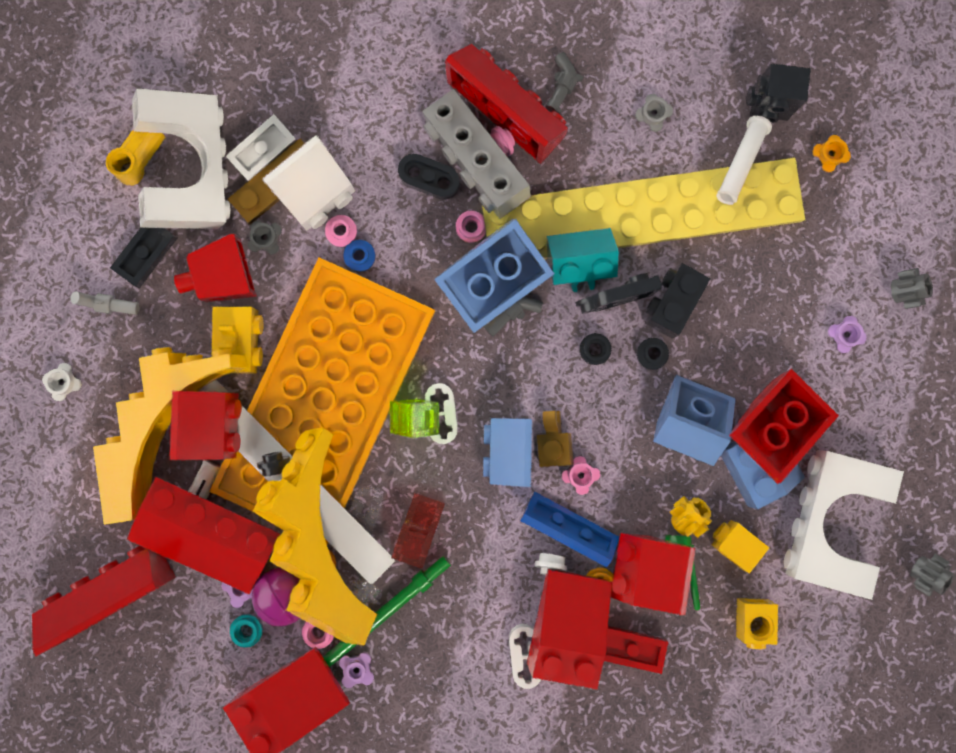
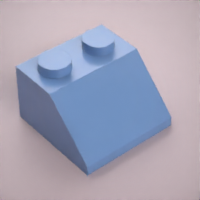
M676 375L658 418L653 442L714 466L731 441L729 435L732 432L735 398Z
M491 418L490 425H484V444H490V457H483V477H489V483L494 485L531 487L532 419Z
M735 441L729 443L721 455L746 505L754 509H760L787 495L805 478L797 464L787 477L777 484Z

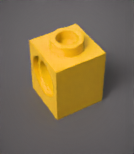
M732 520L728 524L722 523L713 534L715 540L711 544V546L736 566L749 574L769 549L766 544L742 525Z
M737 598L736 637L746 644L747 648L766 649V644L778 645V604L770 599ZM756 617H761L762 626L760 629L751 631L750 625L752 620Z

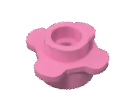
M577 456L573 460L574 465L569 470L563 471L562 480L573 485L578 494L585 495L588 493L589 487L593 482L599 480L600 471L588 465L584 457ZM580 472L584 474L582 479L578 477Z

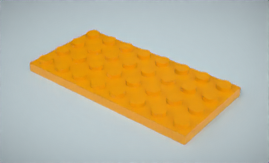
M318 257L247 411L292 456L296 450V442L305 430L325 428L332 433L333 437L325 456L320 485L345 509L436 311ZM238 451L237 458L224 459L209 492L253 511L257 503V494L267 483V479Z

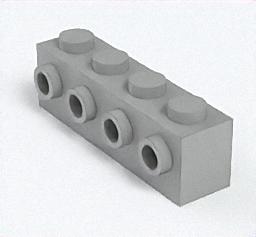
M454 89L422 111L426 124L423 125L426 133L433 142L438 139L444 146L441 149L443 155L451 165L457 163L462 171L459 173L461 178L470 189L475 187L481 194L478 199L488 213L494 211L498 218L501 219L531 197L528 182Z

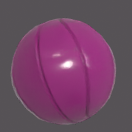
M280 567L265 572L255 583L252 592V603L258 617L267 624L280 627L291 625L301 619L286 611L290 602L291 592L300 579Z

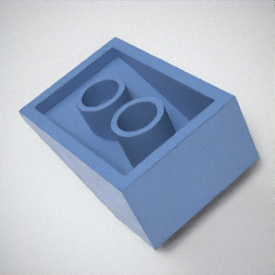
M511 219L434 280L473 333H475L553 276L554 272L517 220Z

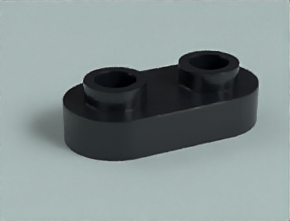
M419 154L406 155L399 162L398 174L402 183L407 187L443 200L452 198L459 190L458 173L448 165ZM411 168H418L420 174L417 177H411L409 170ZM441 179H447L450 185L442 189L438 186V182Z

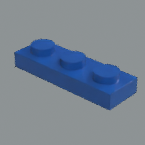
M535 491L529 499L520 520L605 567L613 560L620 538Z

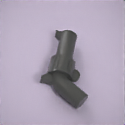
M565 52L558 54L554 58L562 72L555 73L556 89L545 106L549 112L555 111L558 114H561L560 105L566 95H570L577 82H582L584 76L576 73L575 67Z
M524 296L496 316L489 324L484 325L483 328L494 337L510 320L514 321L516 318H524L525 312L523 309L540 313L543 301Z

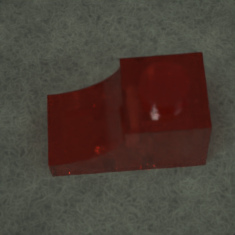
M414 493L397 539L392 559L423 569L445 505L444 502Z

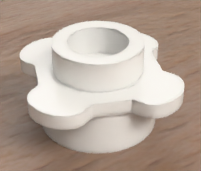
M61 363L58 369L49 371L42 379L45 388L52 393V398L56 401L65 400L67 394L72 391H78L81 388L80 379L74 377L71 372L72 367L67 363ZM61 379L64 380L63 385H60L59 383Z

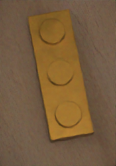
M301 138L228 198V201L249 225L280 200L263 178L305 145Z

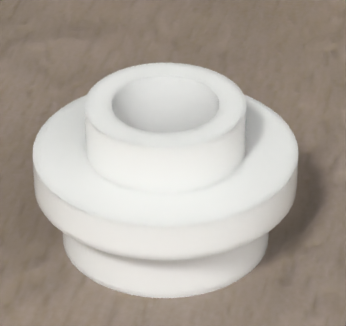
M540 553L539 561H535V567L541 568L540 574L546 575L548 568L567 572V566L564 565L565 557Z

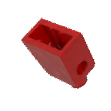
M234 233L189 253L186 259L190 271L174 275L175 286L180 294L195 290L198 299L204 302L257 296L242 241Z

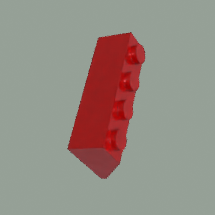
M470 44L450 54L445 59L447 83L496 126L509 130L515 143L539 164L566 137L568 127L565 126L566 121L555 111L549 112L541 105L542 100L536 93L531 90L525 91L518 84L519 81L516 76L507 69L501 70L495 64L492 55L485 49L481 48L479 50L473 44Z
M156 477L138 510L127 540L250 595L280 533Z
M138 546L127 552L129 559L119 564L116 559L99 568L98 570L101 575L91 580L89 576H86L71 584L70 588L72 591L62 596L58 592L41 602L43 608L32 614V651L35 656L69 640L175 579L176 576L165 556Z

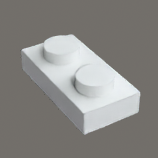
M273 114L226 157L249 181L289 148L296 139Z

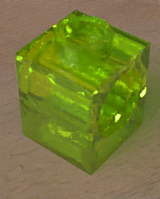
M417 398L390 401V433L409 438L439 435V402Z

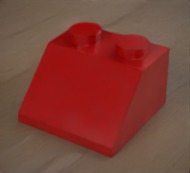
M172 391L170 460H222L237 458V452L241 445V438L239 433H237L238 419L242 412V405L240 400H238L239 393Z
M620 533L611 598L632 606L685 615L695 548L653 536Z

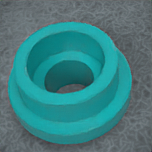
M251 614L238 616L230 626L232 641L237 646L243 648L254 646L263 634L261 621ZM243 625H249L252 628L250 636L242 633Z

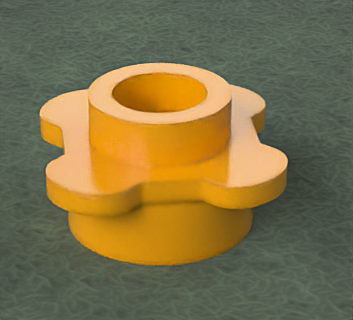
M831 135L827 142L815 145L812 150L813 155L821 161L822 169L825 172L834 171L837 165L847 163L851 158L847 144L838 135ZM833 151L834 156H830L829 152Z

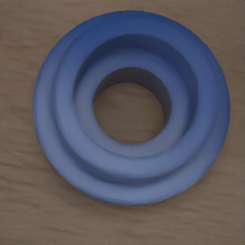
M354 240L346 246L343 257L346 265L351 270L364 272L373 266L376 254L372 245L367 241ZM357 250L365 252L364 258L360 261L354 259V253Z

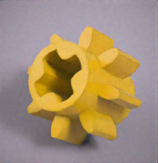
M683 496L674 504L675 508L670 511V514L673 515L671 523L678 533L687 537L693 533L698 538L709 530L707 525L712 522L710 519L711 510L702 499L693 497L689 501Z

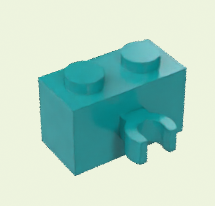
M611 228L547 236V262L554 272V275L551 276L553 285L570 283L572 291L577 292V285L580 282L587 281L589 289L594 290L595 280L618 277L619 250Z

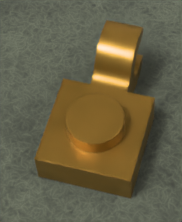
M560 411L543 412V424L546 434L537 435L539 467L574 465L571 433H562Z

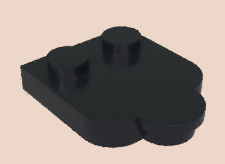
M648 273L632 276L629 278V281L624 283L625 285L576 301V307H580L581 313L586 314L651 297L662 289L659 275L650 278Z

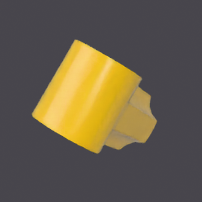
M133 129L120 148L113 149L108 153L106 157L107 169L125 185L138 184L144 177L145 166L166 137L163 133L135 132ZM131 162L130 167L126 171L121 172L122 166L125 163Z

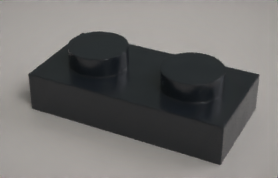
M140 227L110 269L140 289L178 238L165 228Z

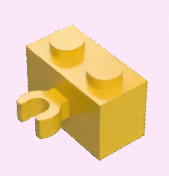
M213 307L212 351L232 349V354L246 355L248 368L232 373L257 374V366H262L263 351L261 347H258V334L263 333L264 322L262 315H258V310L253 307Z

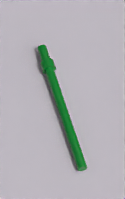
M442 556L425 571L420 570L411 578L412 582L376 611L377 616L370 633L420 591L424 593L433 586L432 581L451 566L447 558ZM341 641L327 652L323 658L329 668L357 644Z

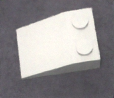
M314 136L263 178L265 183L306 231L311 227L317 229L322 226L328 219L327 214L335 207L338 209L345 207L353 198L351 194L355 192L351 182L317 136Z

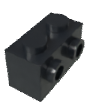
M771 63L765 72L758 76L756 83L748 89L746 105L751 106L750 116H762L771 123H776L778 120L787 121L808 100L811 68Z
M681 263L675 269L669 268L661 282V285L664 286L659 298L656 296L652 298L645 313L649 314L645 324L672 339L679 336L711 278L684 263Z

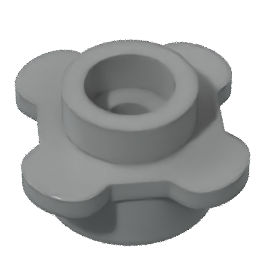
M650 94L646 97L644 106L637 109L635 117L637 121H643L648 124L651 131L658 132L663 128L665 119L672 116L673 108L664 99L655 94ZM655 110L657 115H652L651 111Z

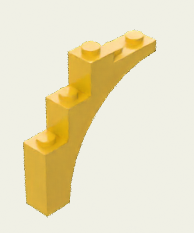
M171 347L153 349L151 350V356L139 358L143 392L129 394V400L116 402L120 436L106 438L107 444L93 446L104 525L135 520L138 510L151 487L153 465L160 442L171 423L172 391H199L207 384L226 374L248 368L246 355L232 354V349L212 351V357L203 359V355L186 356V353H173Z
M325 428L305 430L296 442V450L291 461L286 464L282 471V479L267 481L257 494V503L252 512L284 530L274 544V552L270 562L300 579L291 592L290 602L286 611L345 643L365 645L377 614L361 603L343 582L332 562L324 538L321 521L320 483L325 456L333 434Z

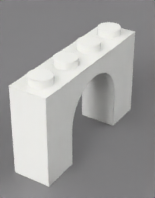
M136 89L132 98L134 131L177 135L188 141L195 148L202 164L201 177L195 185L187 188H142L138 195L140 227L221 228L230 217V203L228 200H225L224 188H227L228 185L227 170L222 168V157L225 156L226 144L225 139L220 138V126L223 124V109L218 107L217 95Z
M817 450L816 455H812L808 462L807 472L811 475L808 487L805 486L800 494L799 502L802 505L800 518H796L792 525L791 533L795 538L792 550L788 549L784 557L785 574L794 579L872 600L880 567L840 556L833 551L825 539L823 521L830 505L838 498L848 494H859L885 502L896 503L904 472L830 451Z

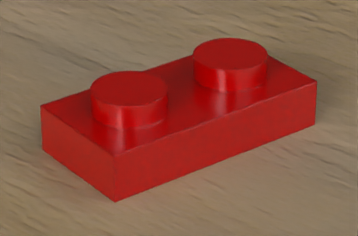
M608 626L604 661L662 674L669 642L664 638Z

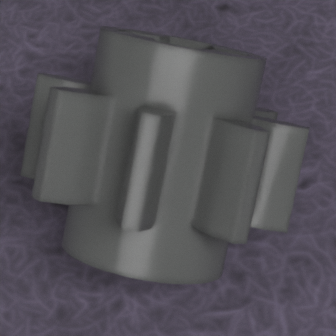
M919 268L898 272L899 279L892 280L891 293L896 303L904 302L905 309L926 305L925 298L932 297L933 285L930 276L927 273L920 274Z
M934 554L932 559L925 556L920 557L910 573V576L916 579L914 582L915 588L929 597L934 591L943 595L955 578V574L949 571L951 569L950 562L937 554Z

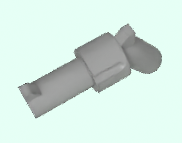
M75 291L71 294L70 298L73 304L94 308L95 312L111 314L114 311L137 315L140 311L138 302L114 299V295L97 293L95 296Z

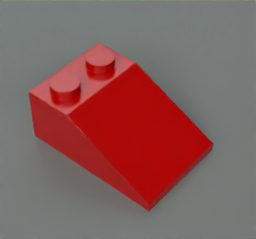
M790 369L774 378L753 400L729 436L779 484L839 415L797 373Z
M547 569L526 662L532 678L598 689L606 651L612 588L611 580Z
M314 647L238 693L223 707V710L249 753H280L347 707L351 702L318 648Z

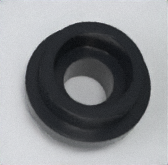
M599 333L587 335L581 341L579 347L581 358L590 365L603 364L609 359L612 351L610 341ZM591 344H598L600 346L601 352L599 355H592L589 348Z
M645 339L637 348V360L646 369H659L667 363L669 349L661 339ZM650 348L658 350L659 355L657 359H651L648 356Z
M282 451L262 455L263 461L257 463V468L261 469L262 476L264 477L282 474L284 467L290 462V456H283Z

